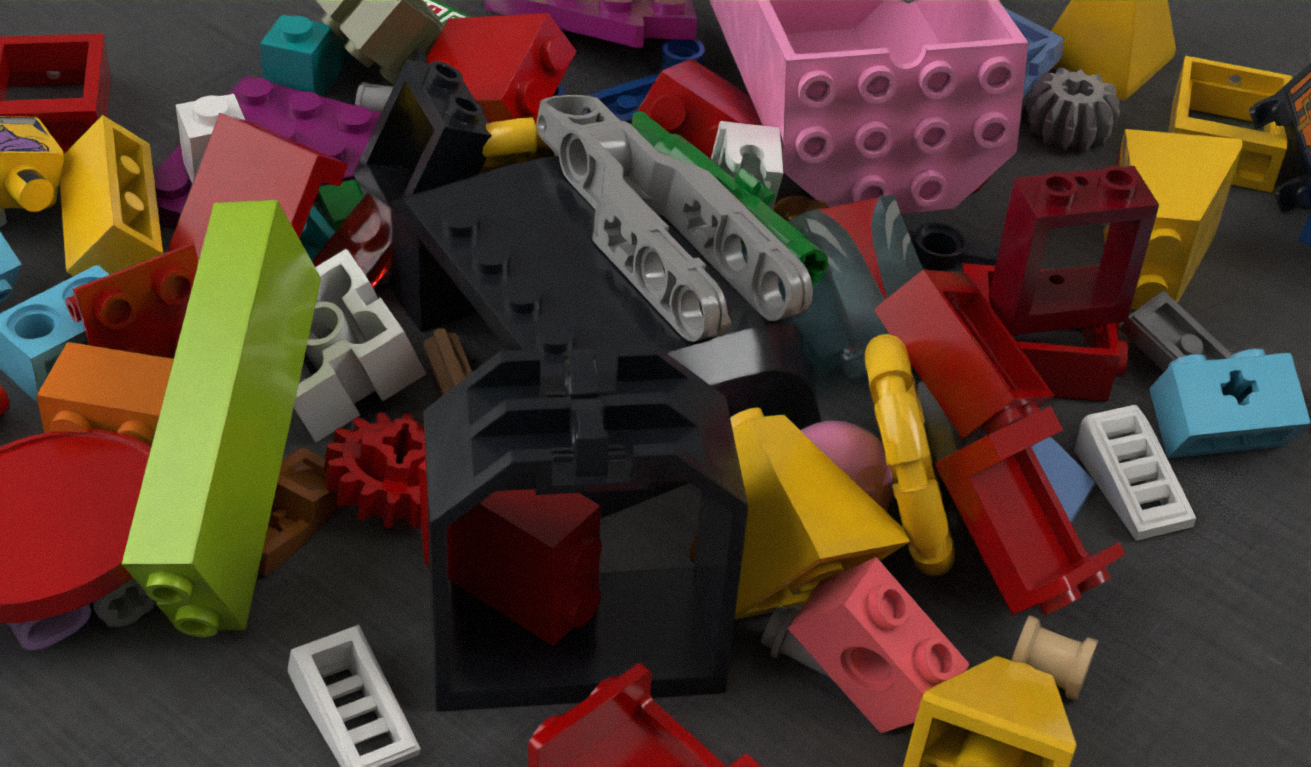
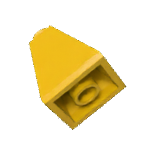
M1071 0L1051 30L1064 37L1063 57L1052 67L1053 69L1064 68L1069 72H1077L1081 68L1084 74L1090 76L1100 74L1103 83H1110L1116 86L1115 96L1124 101L1174 57L1176 51L1168 0Z
M750 408L730 417L749 506L735 620L774 612L779 605L786 609L792 608L795 605L802 606L820 581L875 557L881 561L910 542L904 528L785 415L764 417L760 408Z
M995 656L926 690L919 705L903 767H1070L1077 744L1054 676L1037 670L1026 663L1014 662Z

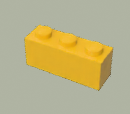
M102 115L63 155L60 191L66 272L71 274L72 277L95 265H99L110 275L163 254L150 144Z

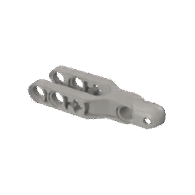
M560 95L548 97L540 101L536 127L541 139L559 156L560 165L567 180L595 209L592 241L687 341L695 342L719 336L729 330L732 322L727 312V304L723 292L715 280L705 271L706 264L699 257L692 258L668 233L669 226L657 214L664 216L745 300L768 321H778L798 316L808 311L812 303L813 288L806 267L709 171L658 152L632 125L626 121H620L597 97ZM741 239L747 249V263L742 254ZM778 275L785 287V302L779 291ZM699 301H700L701 306H702L703 316H702V313H701V310H700Z

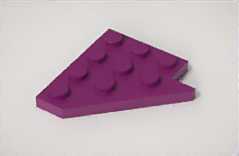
M485 0L486 11L502 15L549 13L560 29L635 48H643L644 38L696 40L697 17L692 0Z
M246 75L227 94L235 95L245 120L349 164L342 182L355 179L353 175L355 168L381 113L369 110L363 106L343 103L319 96L313 92L300 91L269 82L263 78H254ZM181 144L154 172L160 225L176 229L192 187V182L183 162ZM321 182V185H320V186H325V185H330V184ZM317 192V195H316V198H315L314 202H318V201H319V199H318V192Z

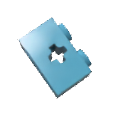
M1248 349L1235 353L1228 359L1208 361L1201 354L1187 355L1170 362L1165 372L1149 388L1167 459L1284 447L1311 424L1291 353L1265 355V351L1262 349Z

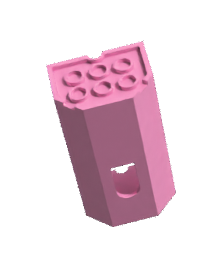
M709 0L762 125L779 127L783 172L825 208L879 197L873 216L886 215L889 205L894 200H896L899 207V214L955 209L1017 152L1028 41L999 0H917L911 3L901 0Z

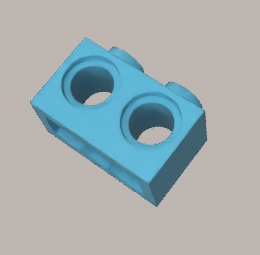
M95 265L0 313V369L37 403L36 395L66 343L72 342L89 345L82 320L79 322L73 321L67 310L65 299L74 295L72 289L109 275L99 265Z

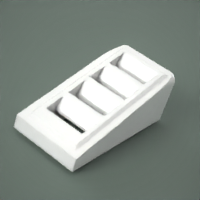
M1131 405L1087 415L1081 422L1074 451L1135 541L1194 527L1196 516L1150 423L1139 407ZM1125 459H1130V460H1131V461H1127V462H1123V463H1120V462H1119V461L1125 460ZM1141 481H1145V482H1146V483H1144V484L1135 485V486H1131V485H1130V484H1132V483L1141 482ZM1159 500L1162 504L1161 506L1144 510L1140 506V504Z
M359 625L291 649L287 671L302 702L341 767H391L419 755L421 748ZM349 669L352 674L351 677L328 686L325 685L322 679ZM361 690L365 695L362 699L336 708L333 702L337 698ZM374 711L378 717L375 721L347 731L344 724L348 720ZM386 732L393 741L390 745L359 756L355 744Z

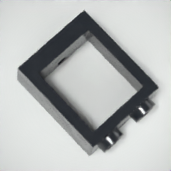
M406 59L353 173L388 242L392 241L391 201L479 174L487 159L482 154L484 145L492 136L485 127L489 122L483 114L482 107L476 102L463 81L462 74L456 68L444 62L432 61L430 64Z

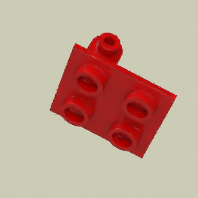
M193 243L184 245L72 289L74 295L66 298L65 304L74 322L82 320L89 345L174 359L199 263L195 245Z

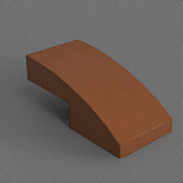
M304 447L282 460L258 573L263 576H267L298 551L338 507L336 504L338 491H328L325 488L326 473L323 472L325 458Z

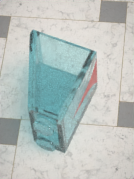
M894 194L805 212L788 222L825 252L828 257L826 273L812 287L813 297L808 311L801 315L790 317L807 338L811 364L819 375L844 368L847 377L867 372L864 356L867 344L878 335L890 334L873 309L922 271ZM745 248L742 250V254L747 263L748 255ZM778 275L779 291L785 302V287Z

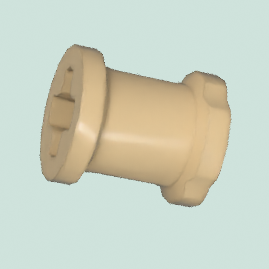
M1029 615L1011 661L1026 663L1037 670L1053 675L1056 685L1065 689L1066 698L1076 701L1090 667L1098 640L1087 637L1083 642L1070 639L1041 627L1040 618Z

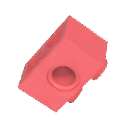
M877 557L820 581L787 628L880 734L915 723L924 692L965 672L969 666L968 661Z

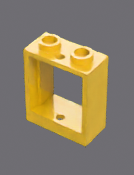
M1185 55L1173 98L1168 133L1241 139L1243 147L1231 185L1272 193L1287 150V135L1284 126H1277L1275 122L1264 126L1263 132L1188 117L1190 109L1253 122L1249 108L1276 94L1292 80V76ZM1237 75L1241 80L1232 82L1229 80V77Z

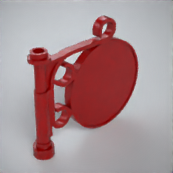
M0 385L1 417L9 411L10 401L7 393ZM88 429L87 432L52 431L29 436L0 446V624L36 621L73 611L108 595L133 578L122 565V560L151 447L148 444L126 434H117V432L108 430Z

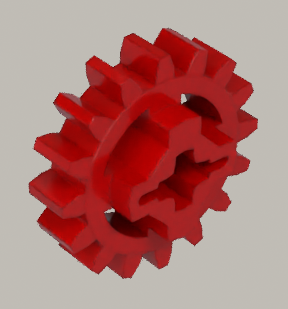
M384 412L377 413L376 423L369 424L367 421L356 417L352 421L351 431L337 428L333 443L327 444L323 471L326 473V490L338 491L336 504L340 508L356 504L359 506L357 519L362 521L376 514L379 518L383 519V525L386 528H392L396 521L406 519L413 529H419L421 526L418 465L425 461L424 425L422 427L418 426V422L413 421L411 414L405 413L401 419L395 418V421L391 422L389 417Z

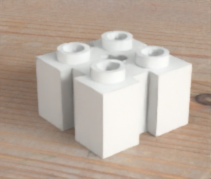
M347 249L315 267L321 277V283L294 403L295 411L315 442L320 441L337 428H341L354 418L360 416L354 404L376 391L381 400L384 401L426 375L404 330L381 298L378 299L369 280Z

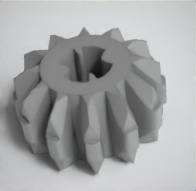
M1058 68L1055 74L1050 72L1042 73L1038 83L1034 84L1032 93H1029L1026 110L1028 113L1026 120L1030 122V133L1035 136H1042L1044 145L1057 144L1062 146L1064 151L1068 147H1076L1082 152H1087L1090 146H1104L1107 138L1112 134L1113 127L1117 126L1120 109L1118 108L1120 99L1115 96L1116 86L1110 83H1103L1100 74L1091 76L1084 74L1081 68L1077 72H1069L1064 68Z

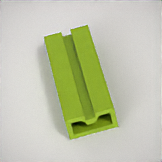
M278 200L218 202L213 204L122 560L124 568L143 588L146 594L157 601V606L174 624L175 628L185 634L196 637L214 636L218 630H246L321 283L319 273Z

